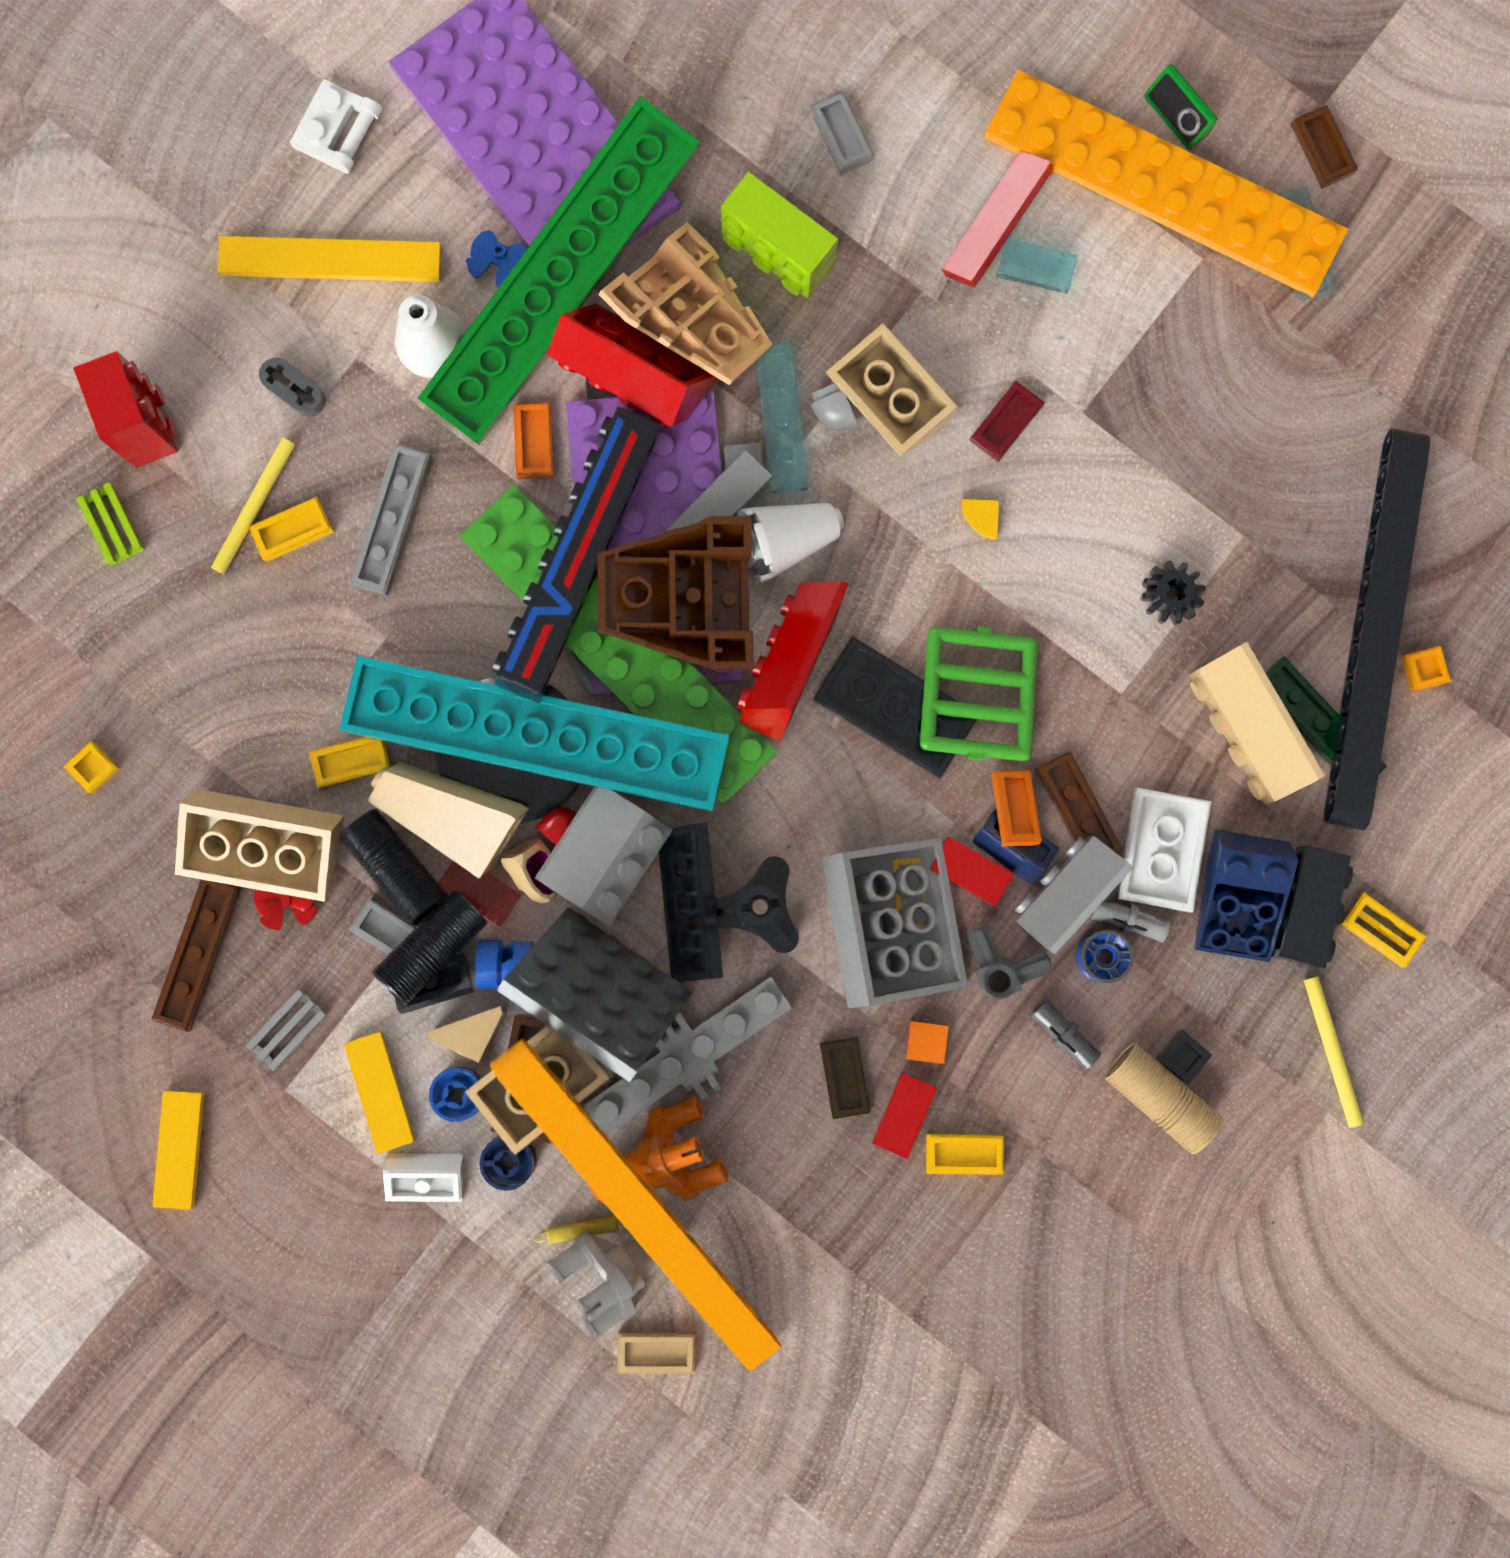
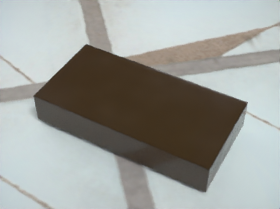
M858 1037L821 1042L820 1049L832 1119L871 1113Z

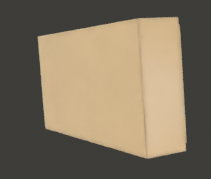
M619 1331L617 1374H695V1332Z

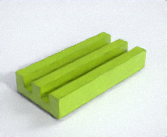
M108 482L103 485L104 488L89 491V495H81L76 500L106 563L113 566L145 549L114 485ZM106 497H109L132 545L128 549H126L103 501ZM95 503L118 551L115 555L91 504Z

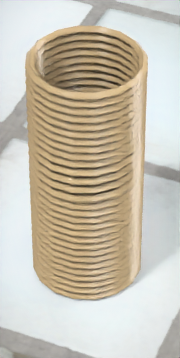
M1132 1043L1125 1048L1105 1073L1104 1080L1107 1083H1110L1113 1088H1116L1119 1093H1122L1125 1098L1134 1103V1106H1137L1152 1121L1154 1120V1123L1158 1124L1161 1129L1165 1130L1172 1139H1175L1178 1144H1181L1192 1155L1202 1151L1215 1138L1224 1123V1117L1221 1114H1218L1200 1096H1197L1182 1081L1173 1076V1073L1167 1071V1068L1161 1066V1063H1158L1138 1043Z

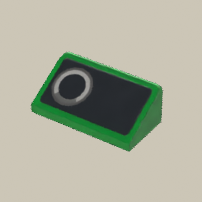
M1172 64L1163 70L1144 95L1148 103L1187 149L1193 148L1206 138L1218 120L1217 116Z

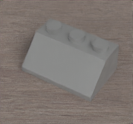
M594 786L535 879L603 923L611 926L667 840L672 829L616 792Z
M1080 836L1065 852L1069 856L1068 860L1060 868L1056 865L1052 866L1041 878L1040 882L1044 885L1034 897L1028 893L1014 909L1018 913L1014 921L1054 955L1134 868L1094 836H1088L1086 840Z

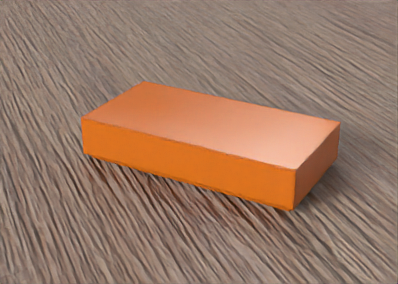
M551 403L513 404L517 479L555 478Z
M1031 770L995 771L991 777L1002 846L1039 845L1042 842Z

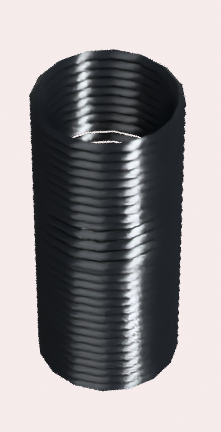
M371 809L346 827L340 834L339 840L346 849H349L348 852H351V855H353V858H356L358 864L364 867L363 870H367L366 873L369 874V877H372L375 884H378L377 887L383 890L382 893H385V896L395 905L394 907L400 910L399 913H402V916H404V919H407L409 925H414L427 917L430 912H433V909H436L441 904V901L447 898L448 893H445L446 890H443V887L433 878L434 876H431L429 870H426L424 864H421L422 861H419V858L414 855L410 847L404 844V840L398 837V833L392 829L393 827L383 818V815H380L381 812H378V809Z
M453 890L447 896V899L441 901V904L436 909H433V912H430V915L425 920H422V923H419V926H416V929L411 931L408 937H405V941H401V944H398V947H395L394 951H391L389 956L383 959V962L377 964L375 970H372V974L403 1005H407L410 1000H413V997H416L418 991L424 989V986H427V983L432 981V977H435L438 971H442V968H445L446 964H449V961H452V958H455L457 953H460V950H463V947H466L468 942H471V939H474V936H477L479 931H482V928L487 926V921L474 905L459 892Z

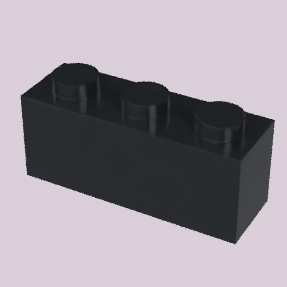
M1304 845L1295 849V854L1299 861L1272 957L1313 968H1326L1327 962H1331L1336 949V942L1332 940L1335 925L1338 926L1341 923L1344 915V904L1341 903L1343 890L1349 887L1352 880L1353 868L1349 866L1351 856Z

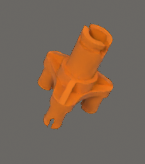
M692 1096L690 1099L667 1108L662 1105L651 1109L643 1138L637 1143V1148L623 1153L624 1157L648 1185H651L654 1189L663 1187L680 1196L684 1202L698 1197L700 1191L729 1182L726 1166L720 1158L693 1170L685 1168L693 1163L704 1161L703 1148L689 1154L686 1153L701 1145L696 1136L675 1144L672 1135L674 1134V1129L704 1119L702 1105L696 1096ZM591 1188V1191L596 1200H600L601 1203H604L601 1200V1198L595 1193V1191Z

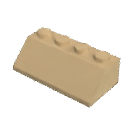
M1248 642L1243 643L1190 674L1193 680L1190 684L1195 696L1199 701H1205L1212 714L1209 715L1214 729L1220 735H1225L1231 746L1228 748L1229 754L1238 767L1243 766L1250 779L1247 781L1248 787L1257 800L1262 799L1264 805L1275 802L1325 777Z
M195 789L179 806L175 875L325 902L341 851L339 836L343 832L344 815Z

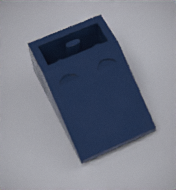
M1215 830L1206 863L1195 950L1270 962L1299 861L1289 841Z

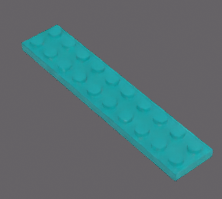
M361 656L356 657L339 727L340 731L711 812H714L730 742V735L544 695L538 704L496 685Z

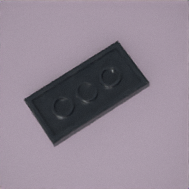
M852 636L816 693L813 701L941 779L956 755L953 753L926 751L920 746L924 680ZM939 690L938 700L959 702ZM937 715L936 736L965 740L977 719Z
M695 823L672 828V832L659 850L671 978L679 982L723 978L708 823Z

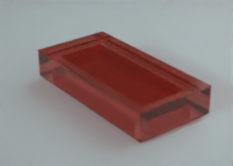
M455 861L450 864L438 881V884L452 893L453 890L459 892L483 916L500 927L522 897L520 893L490 872H487L479 879Z

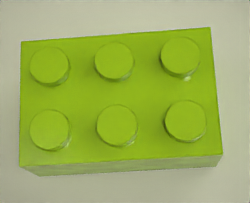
M749 171L721 205L723 240L735 251L740 252L742 249L753 257V263L761 271L767 274L771 271L782 279V285L792 294H802L809 299L834 268L838 238Z

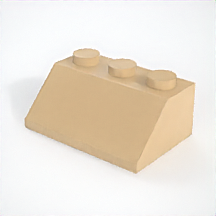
M883 323L826 371L831 380L900 457L927 442L954 418L958 407Z

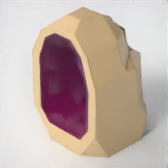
M540 838L525 839L512 845L501 853L500 859L503 868L510 874L519 890L524 891L532 901L546 903L551 901L557 893L535 879L551 854Z

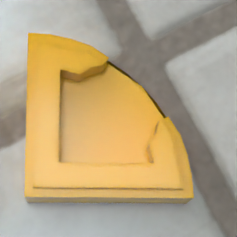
M962 499L960 502L961 512L967 523L980 536L996 540L998 538L999 501Z

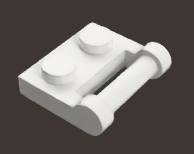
M323 79L290 143L293 148L344 173H349L354 165L352 158L373 119L377 120L383 108L370 98L361 97ZM353 111L359 112L340 150L332 151Z

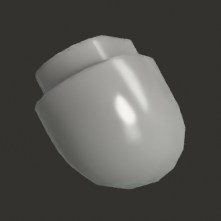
M835 383L811 394L814 403L810 406L821 424L829 429L839 431L858 426L848 397Z

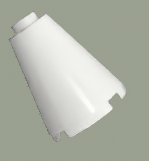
M423 295L410 296L402 302L398 312L395 333L397 355L403 365L414 374L433 378L466 333V326L462 319L451 309Z
M830 503L749 507L739 510L736 514V517H751L752 555L748 560V568L755 566L759 574L753 577L761 583L774 578L840 537V530L844 528V521L840 510L833 508Z

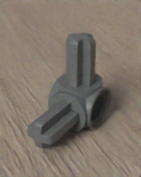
M986 926L977 928L967 934L979 968L975 969L979 987L988 997L996 999L1007 998L1014 993L1022 991L1021 984L1051 973L1053 970L1051 960L1044 951L1014 963L1006 957L1001 959L990 931ZM999 970L1005 974L1007 984L1004 990L996 993L989 987L988 980L991 973Z

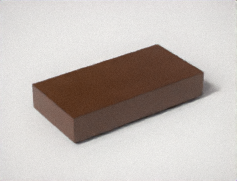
M1327 105L1293 120L1291 127L1321 189L1348 178L1358 171L1355 161Z

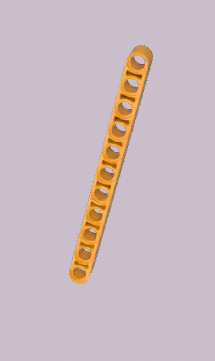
M525 1039L519 1040L490 1063L492 1071L503 1086L750 1372L754 1371L782 1348L781 1343L768 1325Z

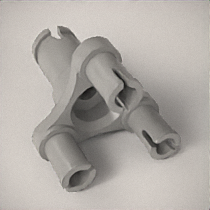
M586 1231L575 1238V1244L552 1260L547 1261V1264L560 1283L587 1263L595 1265L604 1283L583 1298H579L577 1302L581 1308L583 1307L584 1310L582 1311L586 1315L581 1318L583 1324L592 1337L597 1339L599 1335L620 1320L627 1321L637 1314L635 1308L638 1292L645 1286L643 1280L659 1270L660 1267L636 1239H633L621 1248L618 1244H614Z

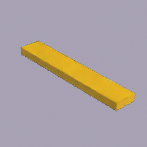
M219 236L218 273L221 276L441 282L442 245L440 242Z

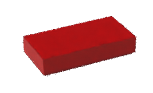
M947 837L943 843V853L949 882L996 907L1014 873L954 839ZM936 857L930 870L939 874Z
M901 1072L871 1143L908 1159L937 1087Z

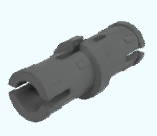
M1045 999L1033 1010L1030 1017L1053 1038L1052 1043L1057 1048L1062 1047L1084 1071L1100 1058L1102 1053L1078 1031L1079 1026L1074 1021L1070 1023L1048 999Z

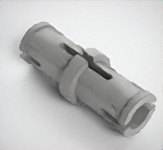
M1105 899L1090 915V919L1121 928L1122 933L1130 935L1133 932L1161 943L1165 941L1170 928L1169 919L1140 911L1139 906L1133 904L1125 906Z

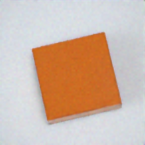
M910 1021L905 1059L944 1064L949 1026Z

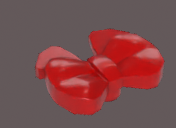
M255 889V906L259 914L263 915L259 918V921L268 929L279 931L282 928L283 908L291 906L294 915L301 925H306L312 921L318 910L316 906H313L315 900Z

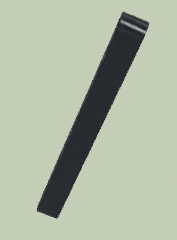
M1391 428L1383 442L1340 707V719L1337 726L1324 807L1325 823L1366 830L1372 817L1430 449L1429 435Z

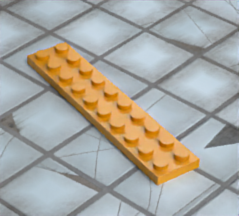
M1019 69L985 132V139L1016 154L1024 151L1049 160L1053 165V172L1312 298L1317 293L1348 231V228Z

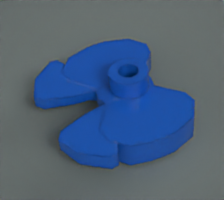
M490 230L483 231L472 243L471 258L466 259L468 271L475 279H478L488 270L491 263L498 266L495 284L499 288L527 249L520 243L506 247L503 243L497 241L493 232Z

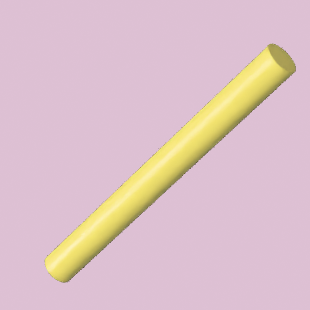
M282 438L214 560L211 566L212 569L222 574H225L249 531L248 526H251L295 447V444Z
M1319 976L1304 979L1303 981L1349 1128L1361 1126L1364 1124Z

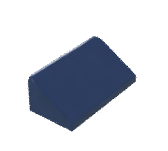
M996 808L972 841L976 846L1031 885L1035 884L1045 873L1060 849L1043 836L1042 842L1039 845L1002 846Z

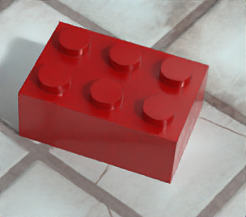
M118 351L73 367L100 440L136 468L178 452L174 440L178 438L176 428L169 417L165 418L161 408L162 405L166 404L162 391L156 383L151 384L145 372H139L134 361L128 362Z

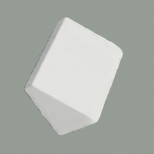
M389 1153L386 1156L383 1167L385 1201L462 1202L463 1155L457 1153Z

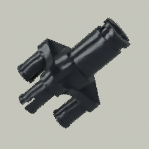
M768 857L762 862L756 874L744 887L729 895L716 898L718 928H737L749 931L759 936L779 953H788L794 950L799 941V934L790 919L786 906V886L790 873L787 862L781 857ZM758 899L764 900L768 906L767 911L761 915L756 914L752 909L753 903Z

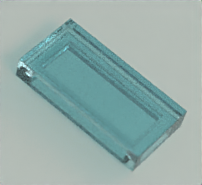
M1007 239L1003 246L996 277L1068 294L1078 255Z

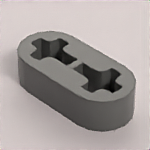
M271 358L262 364L259 370V378L271 394L305 417L318 415L323 410L325 396L314 381L281 358ZM273 371L277 373L282 372L290 383L285 386L280 381L276 380L273 382L270 374ZM300 389L305 394L312 392L311 395L315 399L312 404L307 402L302 404V400L295 393L296 390Z

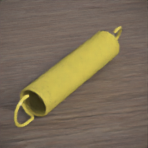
M609 1215L607 1217L546 1228L545 1233L537 1234L533 1240L537 1243L544 1242V1240L536 1241L535 1238L539 1235L547 1234L549 1244H555L568 1240L572 1241L586 1231L593 1235L617 1232V1217Z

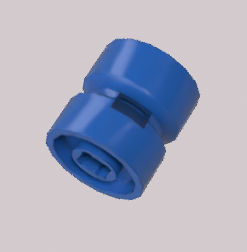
M479 940L475 963L477 989H498L503 979L535 945L534 941L512 940L508 946H505L502 940Z

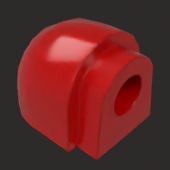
M567 807L553 809L538 823L536 828L557 845L577 812Z

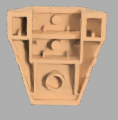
M686 222L666 238L655 256L629 277L623 272L603 288L598 295L627 323L730 385L768 351L773 344L749 306L743 307L734 292L737 285L732 277L726 279L717 264L719 256L714 248Z

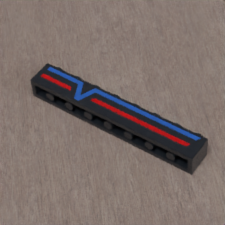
M619 406L613 418L605 417L598 435L603 440L598 451L591 449L584 465V470L588 471L583 484L577 481L569 498V503L573 504L568 517L561 515L556 525L554 536L558 537L553 550L547 548L541 558L538 569L543 571L539 582L538 584L531 582L523 600V603L528 605L522 618L516 616L508 632V637L512 639L507 652L500 650L494 662L492 672L497 673L496 686L538 704L540 703L597 575V554L608 550L658 438L659 423Z

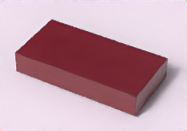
M1015 381L973 433L969 441L999 463L1041 410L1045 402L1018 381Z

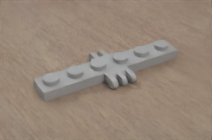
M770 976L693 1030L682 1013L679 1012L674 1019L679 1026L674 1029L671 1025L666 1030L667 1034L661 1037L656 1044L660 1052L643 1063L630 1082L621 1078L583 1104L582 1107L602 1131L608 1135L681 1084L688 1093L695 1089L700 1098L705 1101L710 1096L702 1083L708 1081L715 1092L722 1089L714 1076L720 1072L714 1061L782 1016L792 1007Z

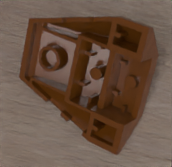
M713 516L680 529L678 527L652 538L641 539L598 553V632L712 670H753V631H749L748 560L752 555L751 517Z

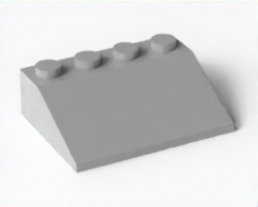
M941 837L842 852L822 858L848 1008L873 1006L968 987ZM936 857L939 874L930 870ZM920 858V864L899 865V869L893 873V859ZM895 893L901 896L902 909L899 913L896 911ZM917 924H925L921 928L915 926Z

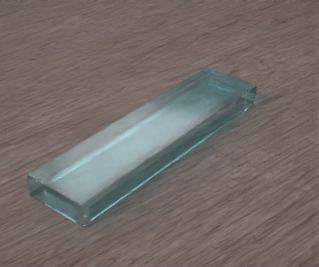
M792 343L775 344L756 360L769 473L773 475L770 481L771 494L804 491L809 488Z

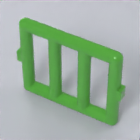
M938 626L931 627L928 630L920 734L921 748L926 751L967 755L966 760L982 761L984 757L1016 761L1029 760L1032 755L1038 654L1037 640L1032 637L992 633V628L977 626L975 631ZM942 642L1023 651L1021 672L941 663ZM942 678L1020 687L1019 709L938 700L939 680ZM937 715L1018 724L1017 745L936 736Z

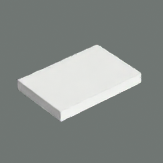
M1135 788L1123 859L1134 868L1119 883L1116 899L1193 913L1212 801Z

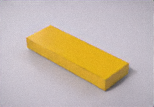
M383 1031L344 1043L377 1154L415 1142V1135Z
M163 1091L152 1207L186 1210L195 1208L205 1092Z

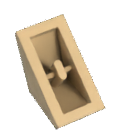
M505 1005L431 1030L427 1032L429 1040L480 1063L484 1061L507 1014Z

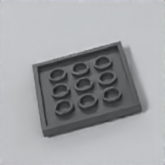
M569 907L509 972L497 989L505 997L628 1082L635 1076L692 995V992L686 989L678 980L670 978L654 967L646 958L638 956L621 944L617 938L608 935L589 922L585 916L576 913Z

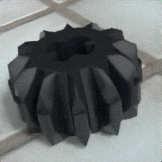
M1167 561L1164 564L1163 570L1155 566L1150 570L1152 578H1145L1142 581V586L1149 591L1143 593L1140 596V600L1144 602L1151 601L1152 605L1147 608L1146 613L1151 615L1156 610L1159 611L1158 622L1161 624L1166 622L1169 615L1174 625H1179L1183 617L1191 620L1196 616L1194 608H1201L1204 605V600L1197 595L1203 593L1206 590V586L1202 584L1195 585L1194 583L1200 576V572L1195 571L1191 575L1186 574L1188 564L1185 562L1181 563L1177 570L1172 561ZM1175 587L1179 594L1171 599L1168 597L1167 592Z

